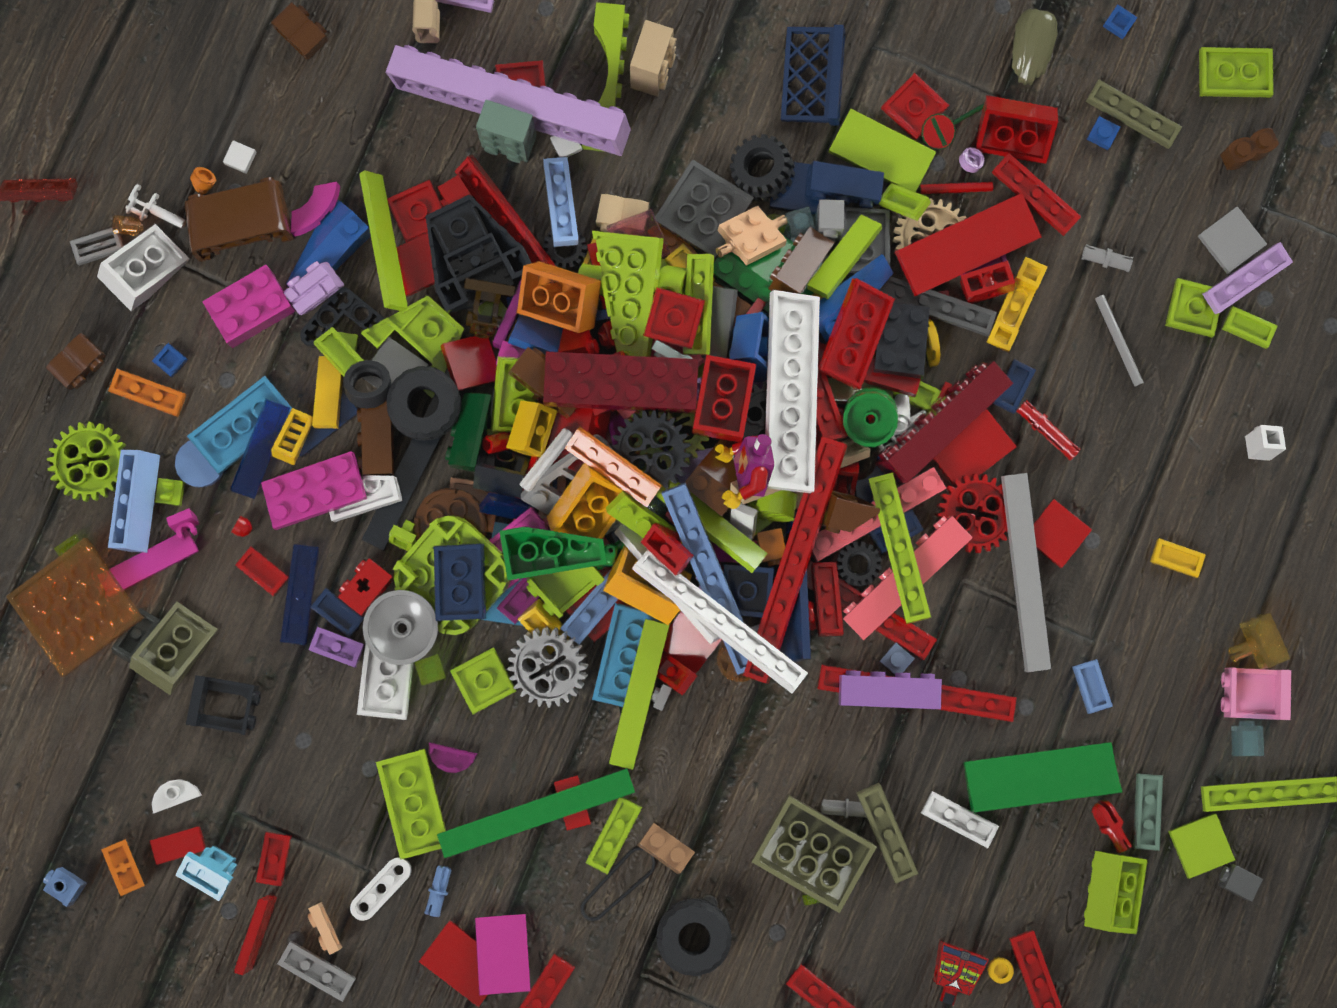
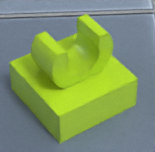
M158 478L155 503L182 506L185 482Z
M406 520L402 528L394 525L389 533V543L409 551L416 542V535L413 534L415 524Z

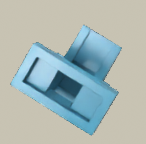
M216 846L206 847L200 857L189 851L185 855L176 876L220 901L233 879L231 875L237 867L235 863L236 858Z

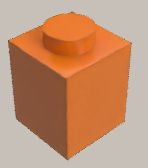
M782 529L757 533L758 546L768 553L761 563H767L768 567L780 565L785 550Z

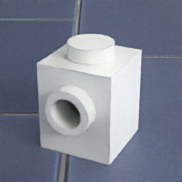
M1260 425L1245 436L1248 459L1270 461L1286 450L1282 427Z

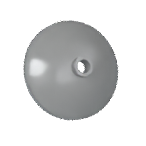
M396 590L381 595L370 605L363 621V635L370 651L380 660L394 665H407L422 659L432 649L438 635V621L435 619L434 609L422 596L411 591ZM401 624L407 626V630L404 633L398 631V627Z

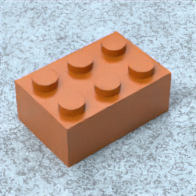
M540 261L524 265L517 313L577 333L593 329L595 327L601 280Z

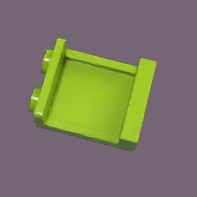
M593 566L527 577L526 580L529 585L526 588L535 598L537 596L541 597L545 602L542 606L551 616L556 614L560 619L564 611L595 585L599 586L605 579L600 571Z

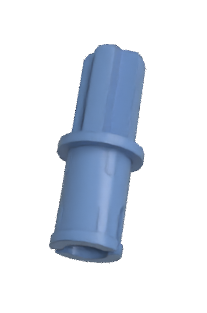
M437 866L432 888L428 889L430 895L424 913L429 916L440 917L444 897L448 895L446 889L451 874V869L447 866Z

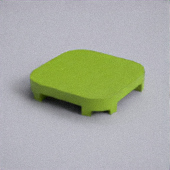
M449 515L435 519L429 524L430 527L400 561H397L394 566V582L396 586L394 589L411 591L422 596L435 611L434 546L484 544L487 613L507 590L511 580H507L503 553L464 518ZM480 619L438 621V631L442 634L450 635L463 634L473 628Z

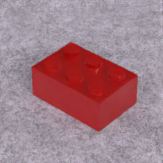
M706 355L691 434L734 442L742 441L756 364Z

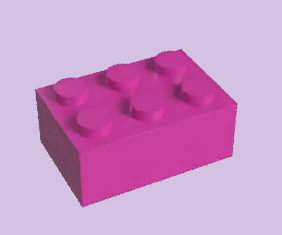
M267 265L262 266L202 301L224 340L232 348L296 312Z

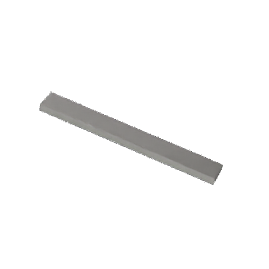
M1024 473L1001 476L1025 672L1051 669L1028 475Z

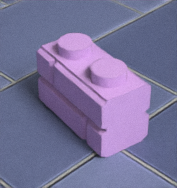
M318 261L314 262L306 268L308 273L302 278L296 276L287 283L289 288L284 291V295L293 304L299 315L308 314L344 286V283L335 274V271L328 262L320 264Z

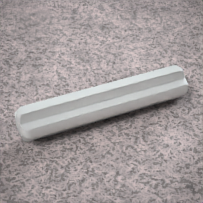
M566 428L561 430L520 482V486L523 489L531 491L535 487L537 481L565 449L573 436L571 431Z

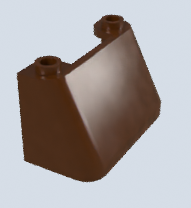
M273 177L263 178L260 180V183L209 195L194 194L189 196V200L185 202L191 253L199 262L211 260L212 252L218 255L221 254V250L263 240H267L269 243L273 242V238H281L282 243L294 240L282 184L274 180Z

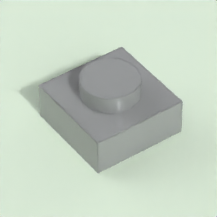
M664 684L661 689L656 687L651 701L655 702L654 708L663 710L671 692V687Z

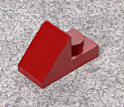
M657 523L652 525L641 541L675 576L682 573L694 556L681 544L682 541L678 532Z
M666 652L662 653L657 677L683 696L697 675Z

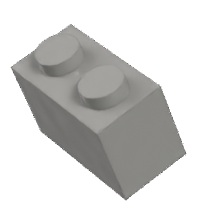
M819 200L815 215V230L835 242L833 246L840 242L844 230V200Z

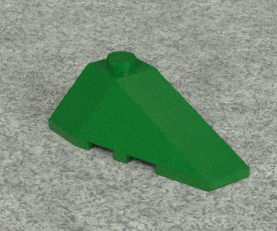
M531 527L499 531L508 581L607 564L604 541L600 538Z

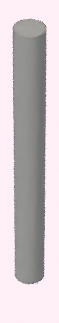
M1101 295L1095 298L1134 386L1136 387L1144 383L1105 296Z

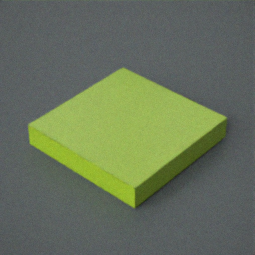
M1177 278L1165 326L1214 337L1219 313L1214 314L1202 295L1212 286Z
M494 647L450 670L472 714L517 692Z
M1216 813L1168 831L1185 874L1189 879L1235 861Z

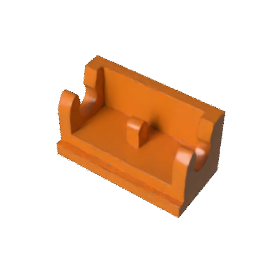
M126 839L101 849L120 896L145 886Z

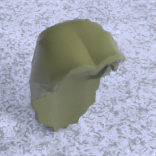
M1030 8L1020 15L1015 24L1012 68L1018 76V82L1023 83L1024 86L1027 84L1032 85L1036 78L1045 74L1047 64L1051 60L1058 34L1056 17L1051 12Z

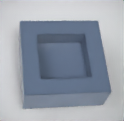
M894 643L879 662L895 675V673H903L915 658L897 643Z

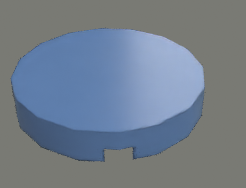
M191 441L186 442L180 447L175 459V468L183 482L193 487H207L213 485L221 478L223 472L218 475Z

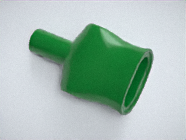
M621 540L604 546L607 564L596 566L599 571L614 565L619 551L624 547V543Z

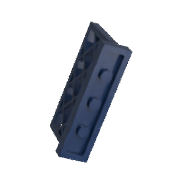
M834 25V27H787L781 122H813L840 125L845 48L844 25ZM792 34H803L807 40L797 48L792 43ZM820 34H829V42L821 49L814 39ZM811 43L818 52L808 60L801 51ZM796 55H799L806 63L795 71L790 66V61ZM823 55L828 64L819 72L812 63ZM810 66L817 75L806 83L800 74ZM797 77L804 87L794 95L788 88L789 84ZM821 78L826 83V89L817 95L810 86ZM808 89L815 99L805 107L798 97ZM796 101L802 110L797 115H787V107ZM819 101L825 107L824 116H814L809 109Z

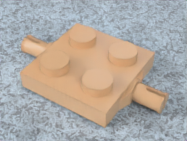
M756 206L720 224L717 231L725 239L726 244L717 247L716 254H719L718 257L721 258L733 252L740 257L745 265H748L784 247L787 240L778 228L788 223L787 218L781 215L771 220L759 206Z

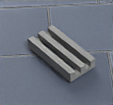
M115 226L70 241L77 265L80 266L111 256L124 247L118 227ZM114 235V238L99 242L79 250L77 248V246L84 245ZM117 244V246L80 257V255Z

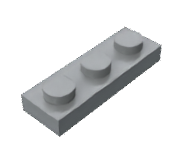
M293 941L289 942L277 963L279 966L342 1002L356 980L354 976Z

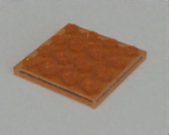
M88 538L79 541L6 596L61 677L67 676L144 619Z

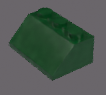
M464 393L463 399H461L458 422L451 429V436L454 437L453 444L448 446L445 460L449 461L448 465L451 468L475 472V466L482 449V440L487 436V429L490 426L491 395Z

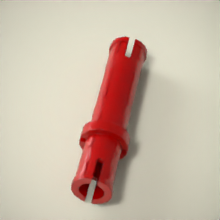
M1025 400L1016 410L1017 413L1032 425L1031 428L1034 431L1037 430L1068 460H1072L1081 450L1047 419L1048 416L1045 413H1040L1028 400Z

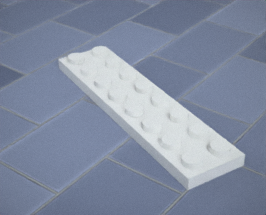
M777 290L770 292L765 435L769 436L772 440L774 469L767 488L812 493L814 492L820 297Z

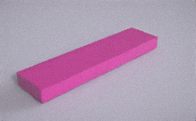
M186 529L184 531L185 540L183 541L176 534L149 548L147 553L142 552L99 574L98 576L108 596L113 597L198 553L199 550L189 530Z

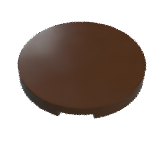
M456 488L440 489L425 497L416 512L413 522L415 524L414 534L416 535V540L430 527L429 524L437 518L449 515L460 516L470 522L485 537L487 534V517L481 503L472 494Z

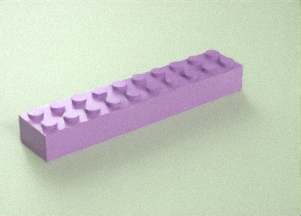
M395 45L386 73L399 90L481 114L487 99L533 115L536 131L622 156L631 128L625 113L617 107L610 106L608 109L590 99H587L586 102L581 101L570 93H563L561 95L546 86H540V88L531 86L530 82L523 79L514 81L499 72L494 74L487 73L485 69L476 65L467 67L456 59H449L447 61L440 59L439 55L432 52L424 54L409 45H404V48Z

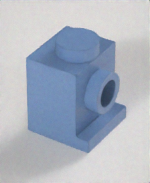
M61 867L55 871H49L43 880V883L46 884L43 891L68 907L74 905L87 883ZM59 881L64 885L62 891L57 888Z

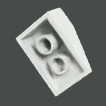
M155 224L101 262L97 277L132 311L163 286L189 261V257Z

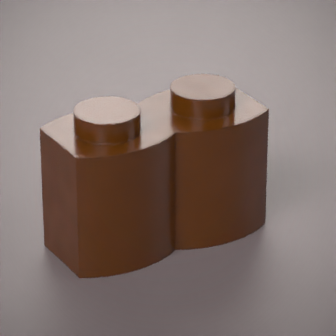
M291 2L271 23L274 29L308 61L328 41L325 35L327 31L318 21L313 23L308 19L310 14L303 6L299 5L296 7Z
M1264 128L1255 132L1250 138L1243 137L1233 141L1220 156L1227 170H1236L1243 167L1249 161L1265 158L1279 145V142L1272 128Z
M80 333L63 351L50 361L46 368L67 389H78L86 382L87 379L85 377L89 372H95L101 368L106 355L86 335Z

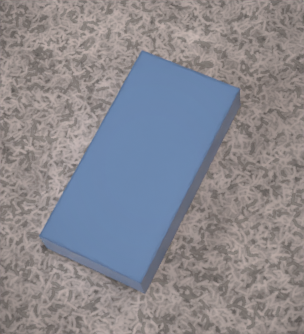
M1095 659L1073 666L1072 668L1087 714L1113 707L1098 660Z

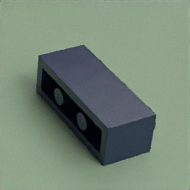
M813 161L807 171L805 195L812 196V199L816 201L826 199L844 200V205L855 203L859 204L861 208H873L882 198L884 172Z

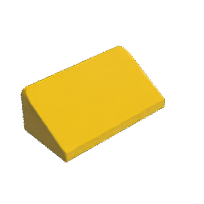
M540 599L536 600L518 617L520 623L532 635L535 628H538L542 634V630L546 626H548L550 633L555 628H558V635L561 636L564 633L560 629L563 626L561 621L555 615L551 616L542 606L544 603ZM546 646L549 654L555 651L552 646Z

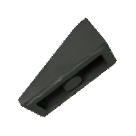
M139 608L111 648L112 652L130 663L131 656L161 620Z

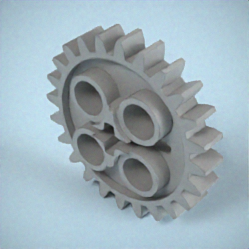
M548 626L543 628L542 634L538 628H535L533 635L527 632L524 634L525 640L520 638L516 641L518 646H514L511 649L516 655H511L508 658L514 664L510 665L507 669L515 674L509 679L517 680L518 683L514 686V689H523L521 697L526 694L530 695L529 703L534 699H538L539 707L544 701H546L548 708L553 705L554 701L557 706H561L563 699L568 703L572 699L571 695L576 696L579 693L577 688L581 689L585 685L581 680L585 679L588 674L582 670L586 669L588 664L581 661L586 657V654L578 653L582 645H573L575 637L570 640L566 639L567 631L560 636L558 635V628H555L550 633ZM546 646H552L556 651V655H550L547 652ZM562 655L566 657L565 660L558 662L551 669H547L536 678H530V675L551 664ZM527 658L535 661L536 668H532L527 664ZM561 666L569 670V676H564L560 672ZM540 679H545L549 683V688L542 687Z

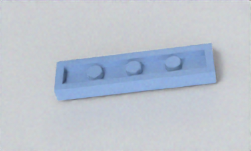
M568 158L543 159L554 247L578 245Z

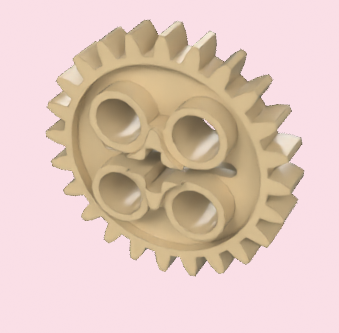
M930 198L931 204L918 221L902 215L904 219L898 218L896 223L901 227H895L893 232L899 236L894 237L893 242L900 245L894 251L910 245L911 239L921 240L966 219V216H957L960 211L959 208L951 211L952 203L943 207L942 199H940L937 205H934L932 198ZM921 219H931V221L933 222V226H924L921 222ZM913 228H917L920 232H915Z

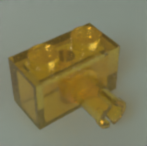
M1271 613L1261 614L1240 623L1247 641L1228 648L1229 654L1239 652L1230 656L1233 662L1253 655L1259 669L1270 668L1291 659Z

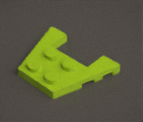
M426 296L409 305L404 311H399L372 327L365 329L361 334L378 349L396 331L432 364L431 367L445 373L447 365L440 346L443 343L460 340L464 328L432 298ZM423 390L431 398L434 397L435 393L431 390Z

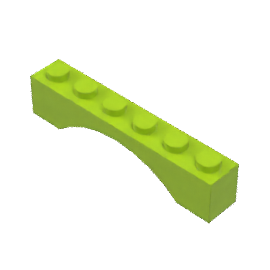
M596 2L594 34L604 49L608 63L606 87L598 103L600 106L609 109L610 106L616 107V98H621L622 83H618L619 75L624 74L625 60L620 59L621 51L626 52L627 37H623V30L629 26V14L625 13V5ZM582 145V149L584 150L602 151L599 149Z

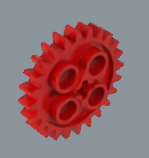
M977 473L972 474L971 481L967 475L962 476L963 483L958 479L953 480L955 488L950 485L946 486L949 494H941L940 496L945 502L937 504L939 508L943 509V512L936 514L938 517L945 516L947 519L949 516H953L956 520L960 516L966 518L967 526L964 529L973 537L965 546L966 552H971L973 546L976 553H981L982 546L986 552L991 551L990 544L994 547H1000L998 539L1007 541L1004 535L1005 532H1008L1002 484L995 485L997 478H992L987 482V474H983L980 480ZM965 492L970 493L972 496L970 505H965L962 501V496ZM989 497L993 498L996 502V507L993 511L986 507V501ZM956 507L967 510L977 509L980 513L996 515L997 519L976 517L974 514L958 512ZM984 521L988 522L991 526V530L987 535L981 531V525Z

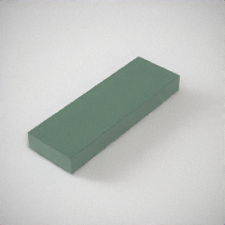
M1136 773L1134 849L1160 851L1163 775Z

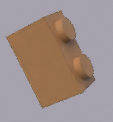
M655 823L649 827L638 843L640 848L677 874L682 872L695 853Z

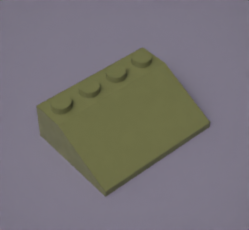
M787 794L752 863L840 913L877 846Z

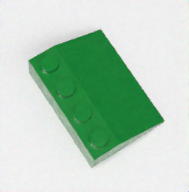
M785 237L787 241L784 247L748 265H745L739 256L730 252L715 260L713 276L731 289L738 290L737 293L752 304L758 298L763 300L766 304L763 311L769 315L770 292H772L769 290V287L773 281L770 279V276L777 266L781 268L784 265L781 262L788 249L793 251L795 246L791 240ZM806 286L801 294L813 296L815 293L808 290Z

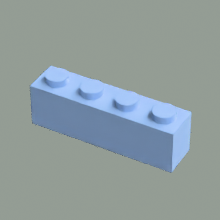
M121 450L108 548L128 552H148L160 455L141 450Z

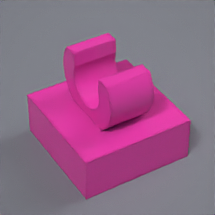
M189 508L166 518L169 527L182 541L185 540L183 533L186 529H190L194 536L197 535V528L195 526L199 525V521Z

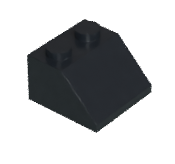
M481 449L475 466L473 488L521 499V493L524 489L520 486V482L526 476L531 456L511 449L488 454L484 449Z

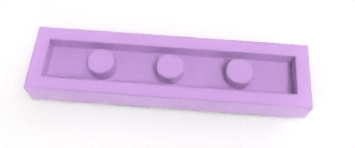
M1281 242L1276 243L1202 295L1214 314H1218L1286 268L1293 261Z

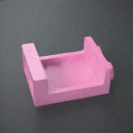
M1225 668V672L1221 676V685L1224 687L1221 711L1224 712V717L1290 720L1291 670Z

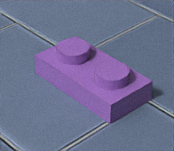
M317 627L309 650L356 668L365 644Z

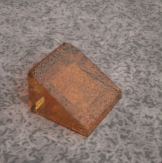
M120 215L113 216L112 232L136 236L143 231L144 226L138 218Z

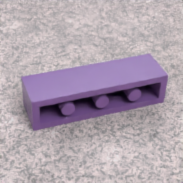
M846 671V675H839V705L941 709L942 679H935V674H920V678H910V673H895V677H885V672H870V676H861V671Z

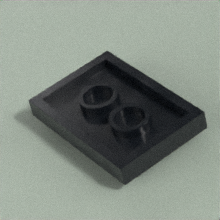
M893 303L875 350L873 372L923 378L930 307Z

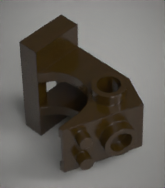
M465 277L464 288L475 290L473 309L467 312L466 325L470 326L469 333L475 334L478 338L494 337L495 331L499 329L502 322V316H497L501 294L514 296L515 286ZM480 300L493 302L491 316L478 314Z

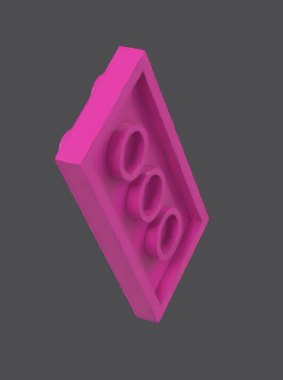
M352 451L261 482L272 526L275 530L367 499L356 456Z

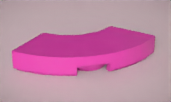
M337 182L314 186L313 194L309 201L301 208L292 211L291 233L294 236H299L313 230L321 224L320 221L326 214L333 210L340 192V185Z

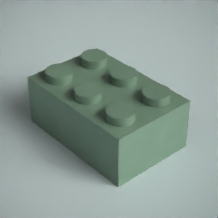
M486 99L476 125L484 151L492 155H498V153L506 155L507 159L516 163L521 161L528 162L537 136L533 115Z

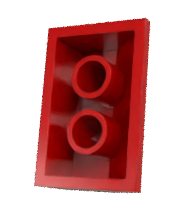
M986 95L975 148L982 153L1004 157L1010 153L1016 159L1046 164L1058 124V110L1055 107Z
M576 408L568 419L557 412L546 449L564 428L571 431L574 435L576 430L581 427L592 436L598 434L605 439L611 412L608 411L599 416H594L592 409ZM564 449L553 464H555L560 459L568 455L570 452ZM577 459L568 468L577 473L584 462Z

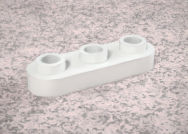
M400 857L390 860L354 898L350 910L356 919L361 921L370 919L410 877L412 869L408 860H400ZM397 865L403 867V873L400 875L395 872ZM379 884L386 886L384 893L378 891L377 887ZM362 902L368 904V911H362L360 909V904Z

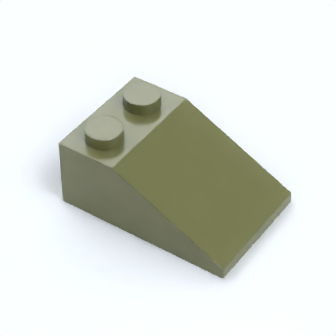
M176 602L131 656L129 668L171 695L188 674L218 629Z

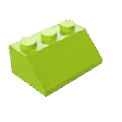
M1095 851L1092 860L1091 882L1088 886V902L1084 912V926L1108 932L1137 934L1147 859Z

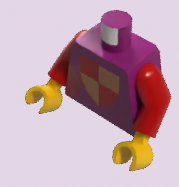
M764 434L748 436L743 441L732 444L731 448L722 444L715 447V451L721 453L715 458L722 462H730L735 454L734 464L739 492L735 494L731 490H727L723 493L722 499L725 500L723 504L727 507L737 509L741 504V499L747 500L752 496L764 497L774 469L772 440L769 436Z

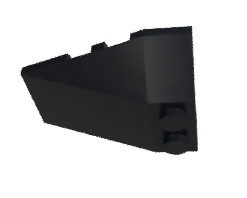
M470 194L426 215L435 290L447 313L473 307L475 290L464 288L465 277L516 286L522 279L523 266L532 263L524 247L506 229L500 226Z

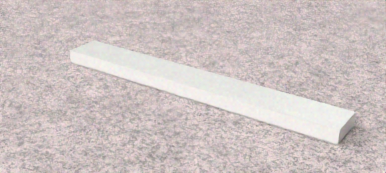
M649 550L633 566L632 570L694 618L698 619L713 633L790 693L796 690L808 674L681 574L675 576Z

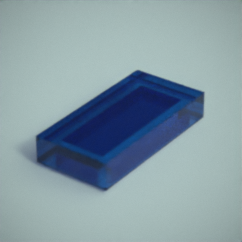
M489 492L479 504V512L517 519L533 506L519 498Z

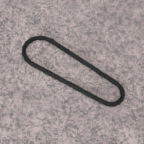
M634 847L628 851L581 903L580 909L583 917L589 921H596L602 918L653 873L656 867V858L650 855L653 862L650 871L596 917H589L584 910L587 901L633 852L643 849Z

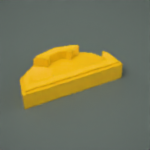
M931 319L928 321L926 355L930 367L938 366L940 363L939 338L936 327Z

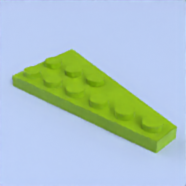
M592 231L593 239L596 240L597 261L601 265L602 288L607 314L611 319V336L615 340L616 351H624L625 356L651 357L653 339L643 336L655 289L659 285L664 238Z

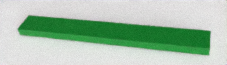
M624 769L438 833L437 837L444 858L635 793L628 769Z

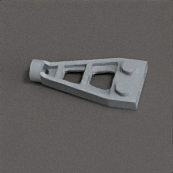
M594 435L595 438L610 448L609 443L602 436ZM569 453L553 464L537 481L531 491L524 490L521 493V500L548 515L563 494L549 484L561 475L573 480L577 473L568 467L579 458Z

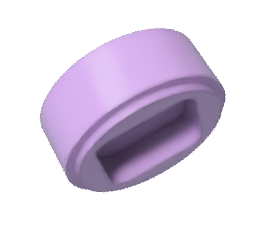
M973 147L966 148L959 157L961 167L970 173L977 172L985 162L983 154Z

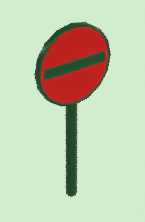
M984 103L953 121L945 114L929 116L924 121L921 130L924 143L935 150L947 148L955 138V125L982 110Z

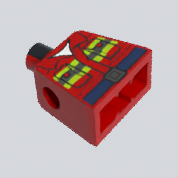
M939 941L933 981L938 985L944 986L940 1001L954 1006L958 992L970 996L989 959L980 954Z

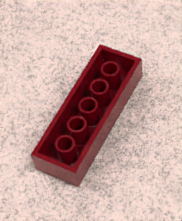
M546 352L543 403L544 406L629 411L647 410L650 412L658 410V412L695 414L698 359Z
M995 361L986 364L982 362L978 366L976 364L965 373L967 377L964 380L955 382L948 389L950 393L944 398L940 397L930 406L932 410L926 415L923 413L914 420L915 426L909 431L907 429L896 437L898 441L892 447L887 446L878 454L880 459L875 464L884 474L893 473L896 485L908 483L1013 384Z

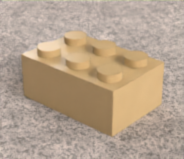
M645 20L630 64V84L632 89L657 97L660 89L665 90L669 71L667 68L673 67L676 57L675 44L677 38H673V28Z

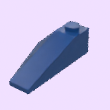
M338 200L333 210L328 212L320 221L321 224L314 229L287 283L296 276H300V278L308 273L306 268L316 261L319 264L328 262L333 270L336 271L371 237L369 227L351 209Z
M881 254L839 285L829 299L823 297L820 300L819 340L821 343H828L852 278H857L880 290L892 276L893 271L884 255Z

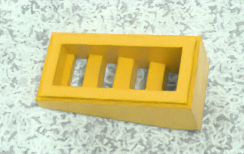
M292 408L271 449L272 456L295 465L312 427L313 416ZM293 419L305 423V426L293 423ZM291 428L295 431L300 432L301 434L297 435L295 433H292L289 431V429ZM285 438L297 442L296 445L285 441Z

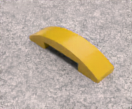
M1024 258L1014 278L1015 290L1007 293L987 343L1009 353L1047 266L1030 258Z

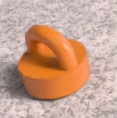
M197 167L191 174L190 180L194 189L199 194L204 195L212 189L216 182V177L207 168Z

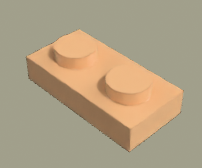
M322 902L308 908L310 911L308 914L309 921L313 928L317 927L321 935L318 937L322 949L324 951L327 950L329 955L342 948L341 943Z

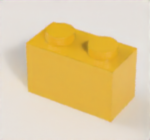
M520 401L506 448L524 455L541 457L545 452L557 410L536 402Z

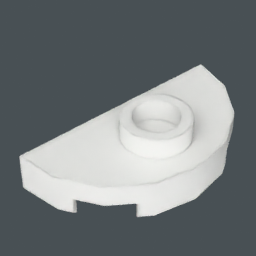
M181 779L168 781L161 785L154 794L152 801L153 813L202 796V794L195 785Z

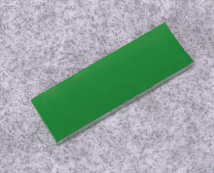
M1112 742L963 762L971 812L1122 793Z

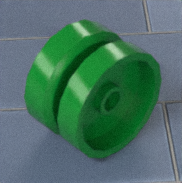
M864 388L856 391L848 399L844 408L843 425L847 435L855 443L864 447H876L886 443L894 435L898 426V409L894 399L887 392L879 388ZM872 414L874 415V420L869 421L866 416Z

